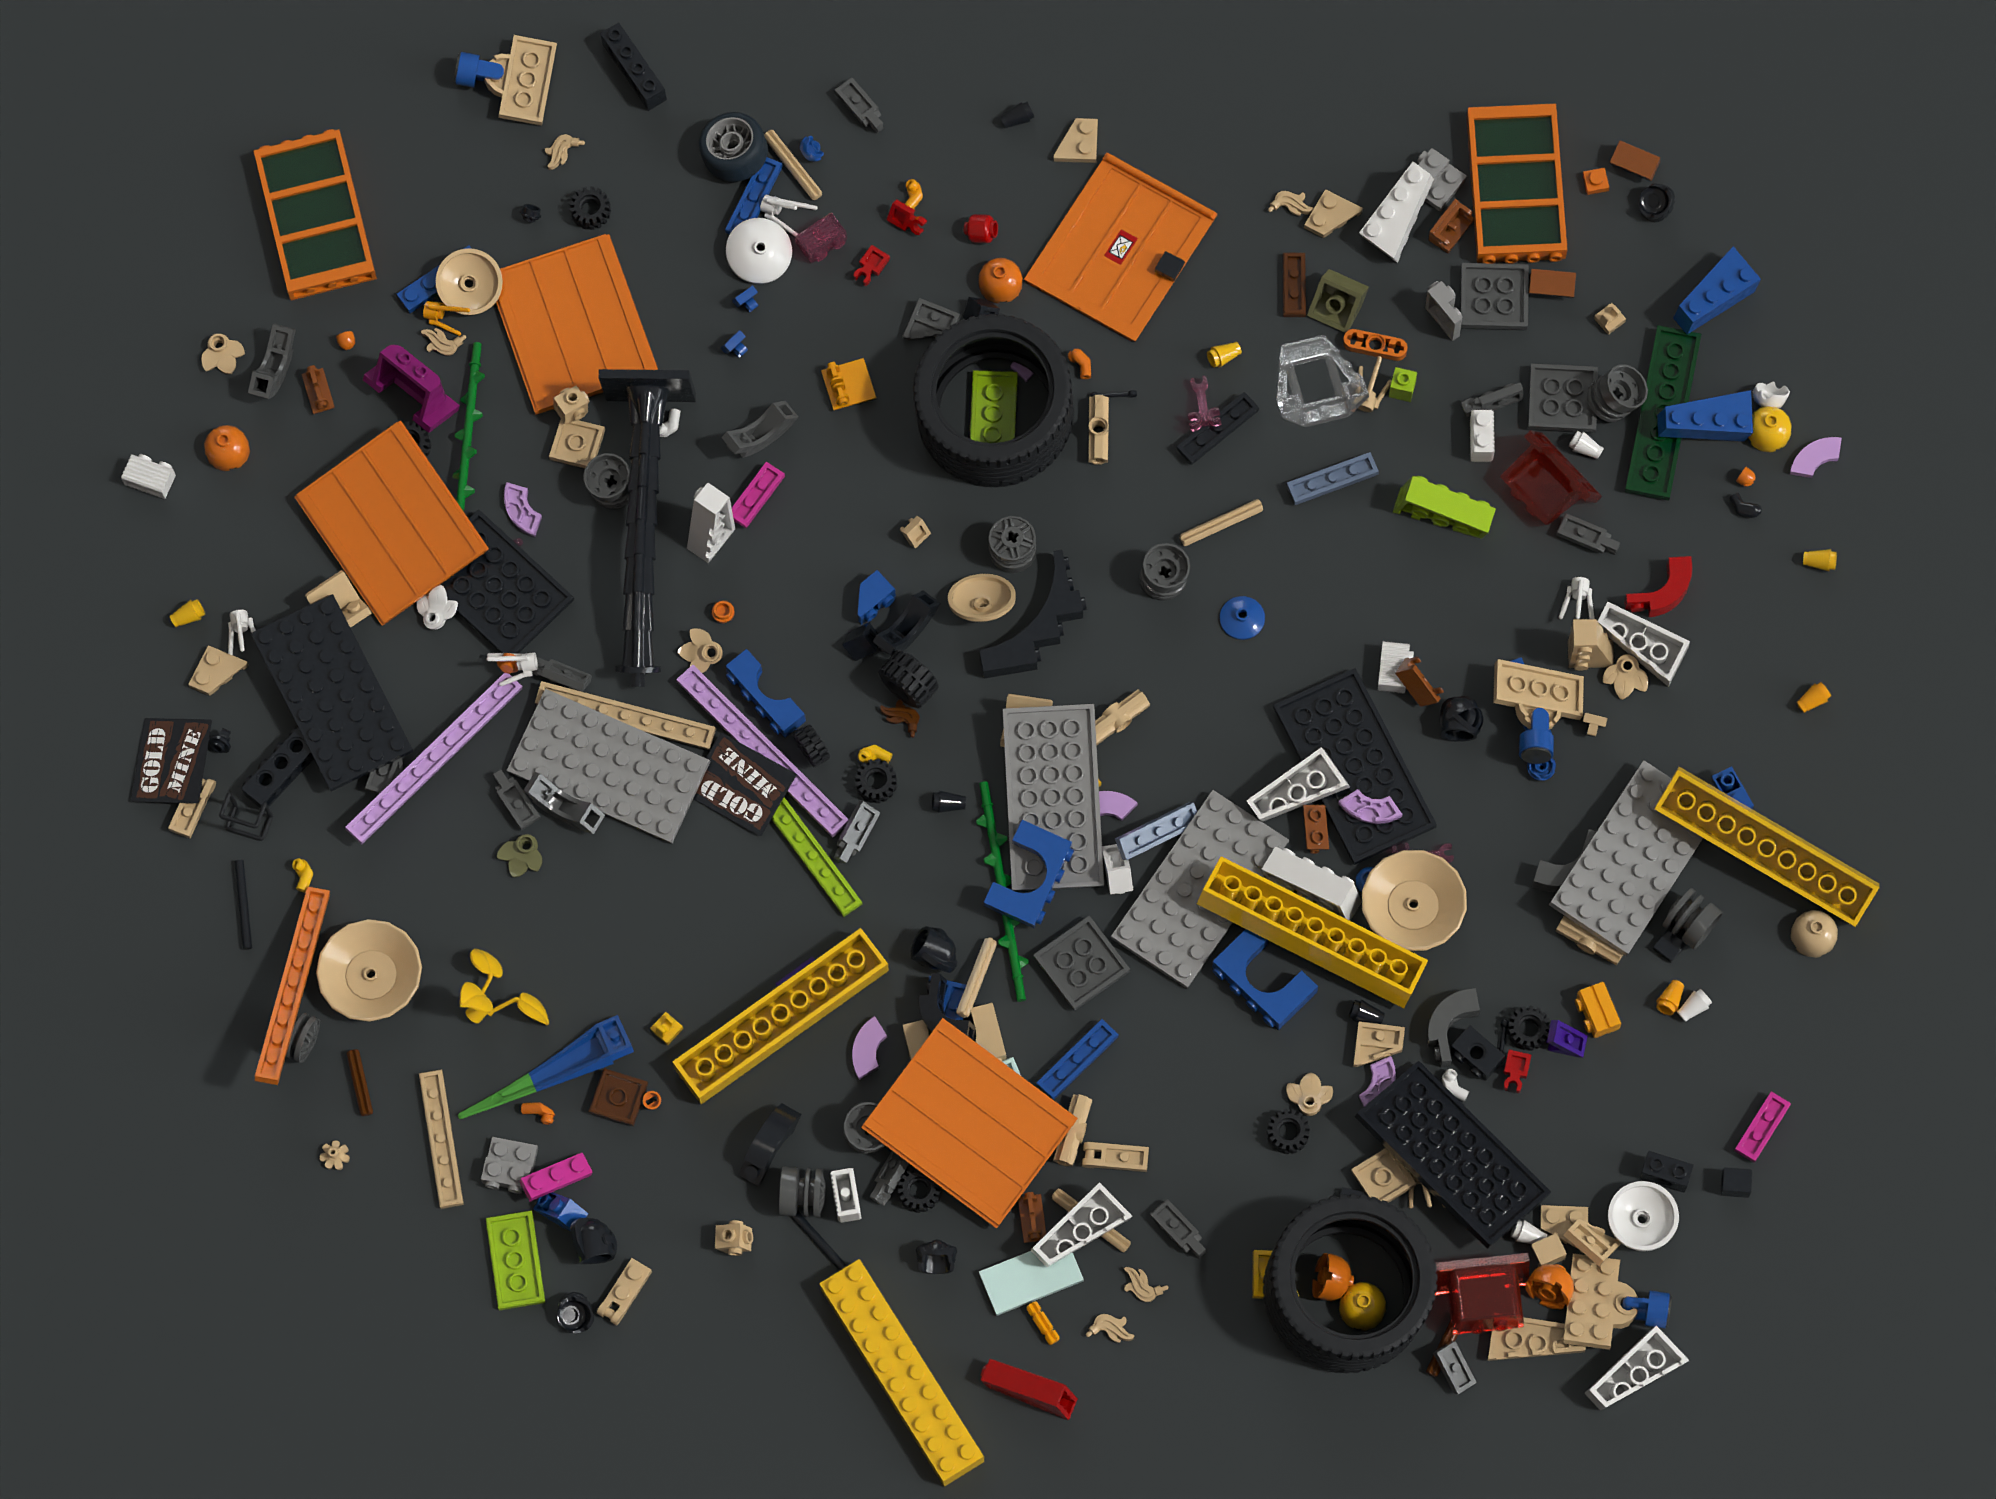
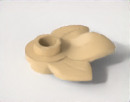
M214 334L209 338L208 349L203 352L201 360L205 371H210L217 366L221 372L232 374L236 368L235 358L245 355L242 344L238 341L229 340L223 334ZM217 343L223 344L220 348L215 347Z
M696 628L690 629L692 642H688L678 649L679 655L691 662L690 667L694 665L701 673L707 671L710 664L719 662L723 655L722 647L712 641L710 634ZM711 648L716 652L713 657L708 655V650Z
M1626 654L1619 657L1615 665H1611L1605 670L1603 683L1614 684L1617 696L1623 700L1632 693L1634 688L1645 692L1648 688V677L1646 672L1639 668L1638 660L1634 656ZM1628 661L1631 663L1632 667L1630 670L1624 669V662Z
M1314 1073L1306 1074L1301 1079L1300 1084L1288 1083L1286 1087L1289 1100L1298 1104L1300 1111L1307 1116L1317 1114L1321 1106L1328 1103L1333 1096L1332 1086H1321L1319 1077ZM1307 1102H1313L1312 1105H1308V1104H1306V1103H1307Z

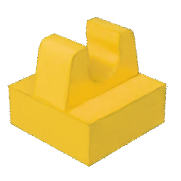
M665 1012L650 1030L664 1043L669 1045L683 1030V1026Z

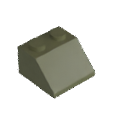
M1328 269L1321 277L1307 316L1346 333L1350 330L1357 317L1369 287Z

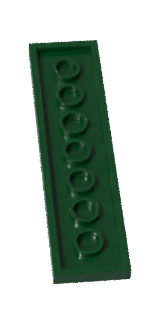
M1657 326L1646 381L1648 389L1647 399L1641 407L1625 488L1627 493L1670 500L1681 438L1658 437L1657 415L1666 406L1689 402L1701 333L1691 332L1686 334L1680 329Z

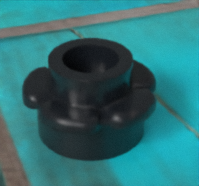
M524 204L523 209L520 210L525 221L535 222L541 218V209L538 206Z

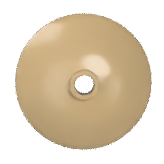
M460 249L451 253L442 261L436 274V289L441 301L446 306L470 309V312H456L462 315H477L487 311L496 303L502 291V273L498 264L490 255L477 249ZM471 280L473 286L470 288L466 287L465 281Z
M976 574L965 577L956 582L948 593V605L951 611L960 618L972 622H987L998 619L1011 610L1016 600L1013 585L1005 578L993 574Z

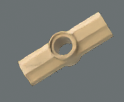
M1103 395L1089 397L1088 462L1094 465L1108 463L1109 397ZM1102 427L1104 431L1097 433L1093 429Z
M1138 689L1120 703H1113L1103 712L1100 718L1095 720L1096 746L1114 732L1118 733L1124 730L1132 722L1133 718L1150 706L1143 692Z
M1565 915L1556 929V932L1577 943V946L1584 952L1592 955L1597 954L1616 966L1623 954Z
M1073 1094L1068 1111L1078 1119L1057 1146L1053 1161L1059 1165L1073 1167L1079 1144H1082L1085 1135L1086 1121L1092 1105V1099L1087 1096Z

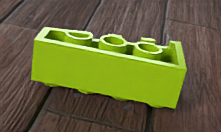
M1412 476L1400 488L1393 513L1401 514V511L1411 513V518L1413 519L1428 518L1432 520L1433 525L1440 527L1451 525L1453 526V531L1482 539L1489 532L1496 508L1491 507L1485 501L1473 500L1465 493L1450 491L1445 485L1430 483L1422 476Z

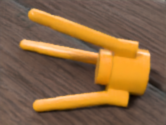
M426 301L423 317L429 319V324L436 325L460 336V331L439 322L438 319H443L445 311L470 312V309L446 306L444 303L436 301Z

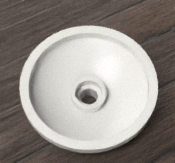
M752 218L738 224L730 233L726 243V258L730 268L738 277L749 283L765 284L778 279L787 270L792 258V245L786 231L776 222L765 218ZM761 244L764 246V250L758 251L756 246Z
M1638 1181L1622 1187L1614 1195L1608 1209V1222L1613 1235L1626 1247L1637 1251H1652L1664 1246L1673 1237L1678 1227L1679 1211L1672 1195L1662 1186L1652 1182ZM1638 1217H1644L1646 1222L1640 1223Z

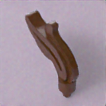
M901 700L896 702V708L880 706L881 713L887 717L886 721L893 724L905 722L908 725L910 737H915L917 724L920 719L916 710L904 706Z

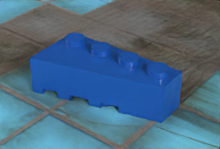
M1733 246L1679 305L1673 319L1686 334H1689L1754 293L1761 279Z
M1751 390L1666 406L1657 415L1658 437L1745 441L1753 433Z

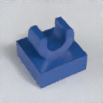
M752 285L732 301L736 307L744 304L746 309L751 312L758 307L757 302L752 298L758 292Z
M739 330L721 347L722 351L728 354L733 350L738 357H741L748 350L741 343L746 336Z

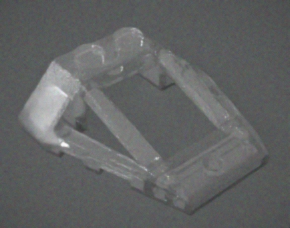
M1325 335L1281 345L1276 402L1283 419L1303 427L1349 417L1369 398L1363 377L1352 369V365L1348 360L1345 361L1342 358L1339 350ZM1325 358L1336 396L1304 404L1294 365ZM1336 364L1349 380L1348 382L1341 383ZM1287 377L1293 394L1287 396Z

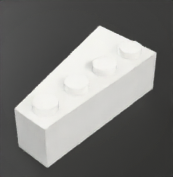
M1412 162L1359 232L1364 239L1397 263L1434 180L1431 174L1415 162Z
M707 483L704 488L700 487L694 495L695 499L687 549L709 563L734 532L735 524L730 497Z
M1607 602L1598 619L1599 624L1603 628V633H1607L1612 641L1629 655L1634 656L1641 665L1669 687L1689 647L1690 641Z
M1321 747L1249 798L1247 802L1257 817L1263 822L1350 788V786Z
M1275 847L1262 868L1266 879L1292 892L1296 890L1299 896L1311 902L1314 900L1319 906L1331 912L1334 911L1351 921L1362 902L1353 880L1346 876L1341 878L1327 867L1323 866L1320 868L1306 857L1301 859L1287 848L1282 850Z
M1099 1182L1031 1249V1252L1046 1267H1049L1128 1221L1132 1215Z
M1655 1326L1585 1392V1395L1600 1410H1603L1689 1360Z

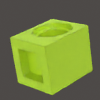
M1395 367L1389 397L1411 402L1417 372Z

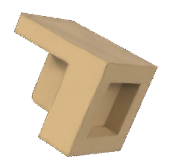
M1557 1233L1532 1244V1249L1539 1261L1538 1267L1544 1264H1555L1566 1258L1567 1253Z

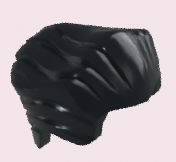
M1651 184L1640 194L1639 211L1651 222L1663 221L1674 208L1675 194L1673 190L1664 184Z
M938 1239L918 1246L916 1248L917 1262H919L918 1270L927 1274H948L953 1272L957 1248Z
M571 1292L562 1297L558 1303V1322L572 1334L588 1330L594 1322L592 1305L588 1302L587 1297L578 1292Z

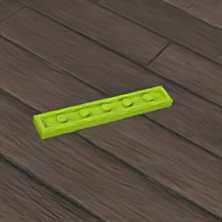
M784 797L771 820L842 916L845 917L861 906L862 901Z

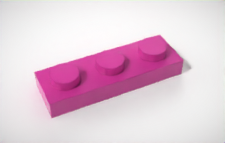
M766 462L733 505L734 521L747 528L784 479L785 473Z
M1771 1091L1734 1151L1755 1163L1791 1103Z
M579 1153L522 1177L519 1182L529 1201H532L587 1178L593 1172L583 1153Z

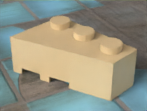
M1573 619L1568 639L1569 668L1583 671L1588 668H1608L1614 665L1613 641L1608 639L1607 633H1603V628L1596 619Z

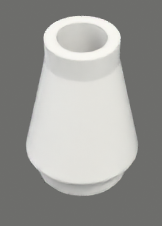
M1577 431L1569 444V447L1573 449L1572 451L1595 459L1599 458L1604 449L1584 431L1582 433Z
M1701 989L1697 992L1693 991L1677 1013L1686 1022L1690 1018L1709 1009L1708 1006L1712 1001Z
M1523 1219L1513 1227L1511 1237L1515 1238L1516 1242L1533 1244L1546 1238L1547 1233L1542 1232Z

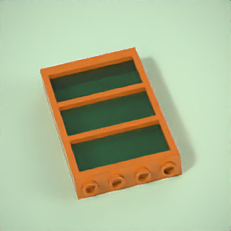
M1556 104L1469 107L1467 110V131L1477 263L1494 264L1495 262H1505L1513 264L1518 261L1535 263L1540 260L1557 262L1566 259L1567 239Z
M330 129L322 134L306 135L298 140H285L278 145H265L258 150H254L290 300L377 279L340 130Z

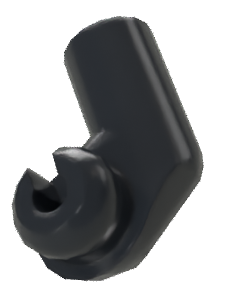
M1739 493L1729 497L1739 516L1755 518L1762 512L1760 505L1745 503Z

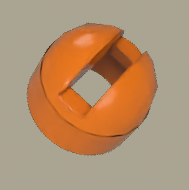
M352 331L343 332L336 336L338 345L342 349L349 350L354 347L355 337Z
M1745 467L1736 482L1745 487L1751 486L1756 478L1755 473L1748 467Z
M648 1091L643 1096V1105L650 1110L658 1108L661 1104L660 1095L655 1091ZM655 1096L657 1097V1101H654L647 1105V1100Z

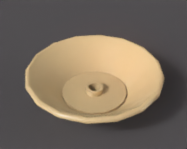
M1403 850L1383 858L1369 872L1362 889V911L1370 929L1375 934L1409 951H1426L1445 943L1460 928L1467 911L1466 888L1458 871L1444 858L1424 850ZM1411 902H1416L1418 906L1416 908H1412L1409 904Z
M367 919L348 924L330 937L320 952L316 976L320 993L332 1009L349 1019L371 1022L391 1017L409 1003L419 987L422 964L417 946L405 931L389 922ZM375 972V976L372 978H368L367 974Z

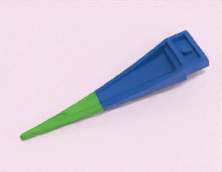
M616 1015L597 1023L574 1042L528 1074L458 1114L459 1119L614 1064V1060L633 1053L634 1050L619 1016Z

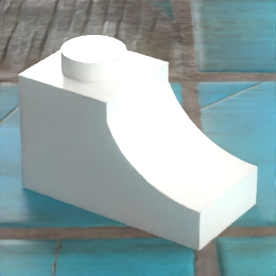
M1117 844L1102 846V857L1110 894H1123L1133 891L1129 861L1122 860Z

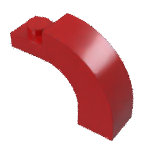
M1691 556L1669 557L1666 565L1668 581L1665 586L1651 593L1626 594L1624 601L1625 610L1642 612L1648 609V617H1656L1675 608L1682 601L1689 587L1692 576Z

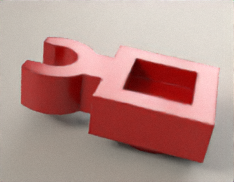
M897 199L892 203L887 217V221L904 231L910 227L911 231L916 235H920L924 231L918 224L923 226L927 223L924 217L914 216L915 210Z
M871 245L859 261V265L862 268L854 272V279L857 280L861 275L866 276L863 285L867 286L871 281V274L873 273L878 276L889 262L890 256Z
M1513 1050L1508 1051L1503 1074L1510 1075V1077L1504 1082V1090L1507 1091L1510 1083H1515L1517 1085L1516 1093L1521 1091L1522 1082L1519 1078H1527L1531 1054Z

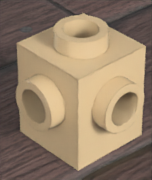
M576 385L572 388L563 389L559 395L554 397L553 408L566 425L573 420L582 419L588 413V403L590 401L584 391H580Z
M737 1220L729 1221V1224L716 1225L715 1249L732 1256H740L742 1252L751 1251V1243L753 1242L752 1228L743 1225L742 1221Z

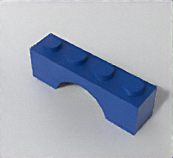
M747 649L726 665V677L733 685L737 684L742 689L740 692L748 702L750 700L753 701L756 705L755 710L762 718L765 716L771 722L769 724L777 735L781 733L786 738L806 722L805 714L791 698L774 700L766 697L759 690L758 681L762 674V667Z

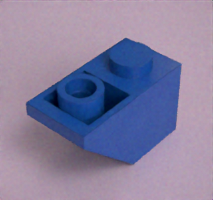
M878 570L860 584L858 620L861 625L866 621H872L877 616L878 611L883 607L887 608L896 597L895 588Z
M1732 766L1711 776L1715 788L1753 809L1754 804Z
M554 1192L539 1197L537 1204L533 1208L539 1214L569 1231L573 1221L579 1218H586L589 1214L570 1198Z

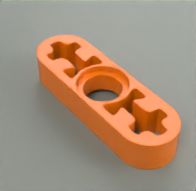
M1350 329L1345 333L1343 339L1344 347L1351 352L1375 357L1381 356L1384 359L1400 361L1407 355V343L1400 338ZM1352 336L1357 337L1355 344H1350ZM1366 338L1365 347H1362L1363 339ZM1373 340H1378L1382 347L1378 350H1373L1370 348L1369 343ZM1386 343H1389L1387 352H1385V345ZM1396 346H1400L1399 353H1394Z

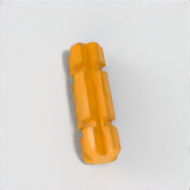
M1036 1301L1030 1303L1026 1307L1030 1316H1033V1321L1042 1335L1045 1334V1339L1049 1345L1056 1343L1059 1340V1335L1056 1330H1053V1326L1045 1313L1041 1312L1040 1305Z

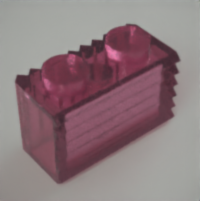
M829 213L795 236L797 246L811 263L823 260L829 251L834 248H841L847 240L846 230L832 213Z

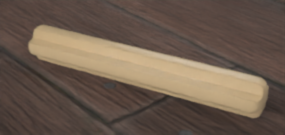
M769 130L764 136L767 143L812 200L820 198L822 196L820 188L775 131Z
M1256 499L1180 534V540L1184 546L1190 545L1262 512L1263 506L1260 500Z
M993 938L984 939L956 1010L957 1015L962 1018L969 1017L997 946V941L993 940Z
M1059 1188L1052 1195V1200L1068 1212L1079 1203ZM1114 1229L1101 1236L1121 1252L1127 1251L1131 1245L1128 1239Z

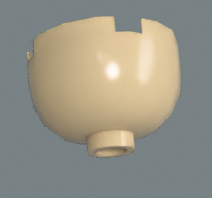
M1810 910L1804 912L1795 920L1791 928L1792 942L1797 947L1798 952L1807 957L1817 958L1829 953L1837 941L1838 929L1836 923L1829 914L1823 911Z

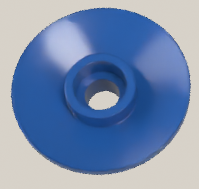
M1246 596L1230 599L1224 604L1220 612V624L1224 632L1230 637L1239 640L1255 637L1262 630L1265 623V613L1262 606L1256 600ZM1244 612L1247 616L1240 618L1238 614Z

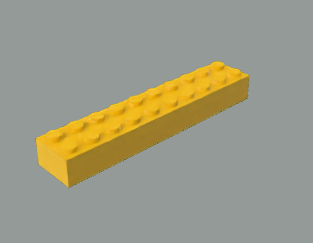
M1681 767L1677 768L1655 805L1654 809L1855 927L1880 888L1878 882Z
M1222 856L1219 858L1197 902V905L1402 1008H1405L1428 962L1427 959Z
M860 928L672 1062L673 1067L699 1103L703 1104L889 971L888 963Z
M858 1259L819 1283L824 1296L943 1486L945 1487L984 1462L983 1454L861 1260Z

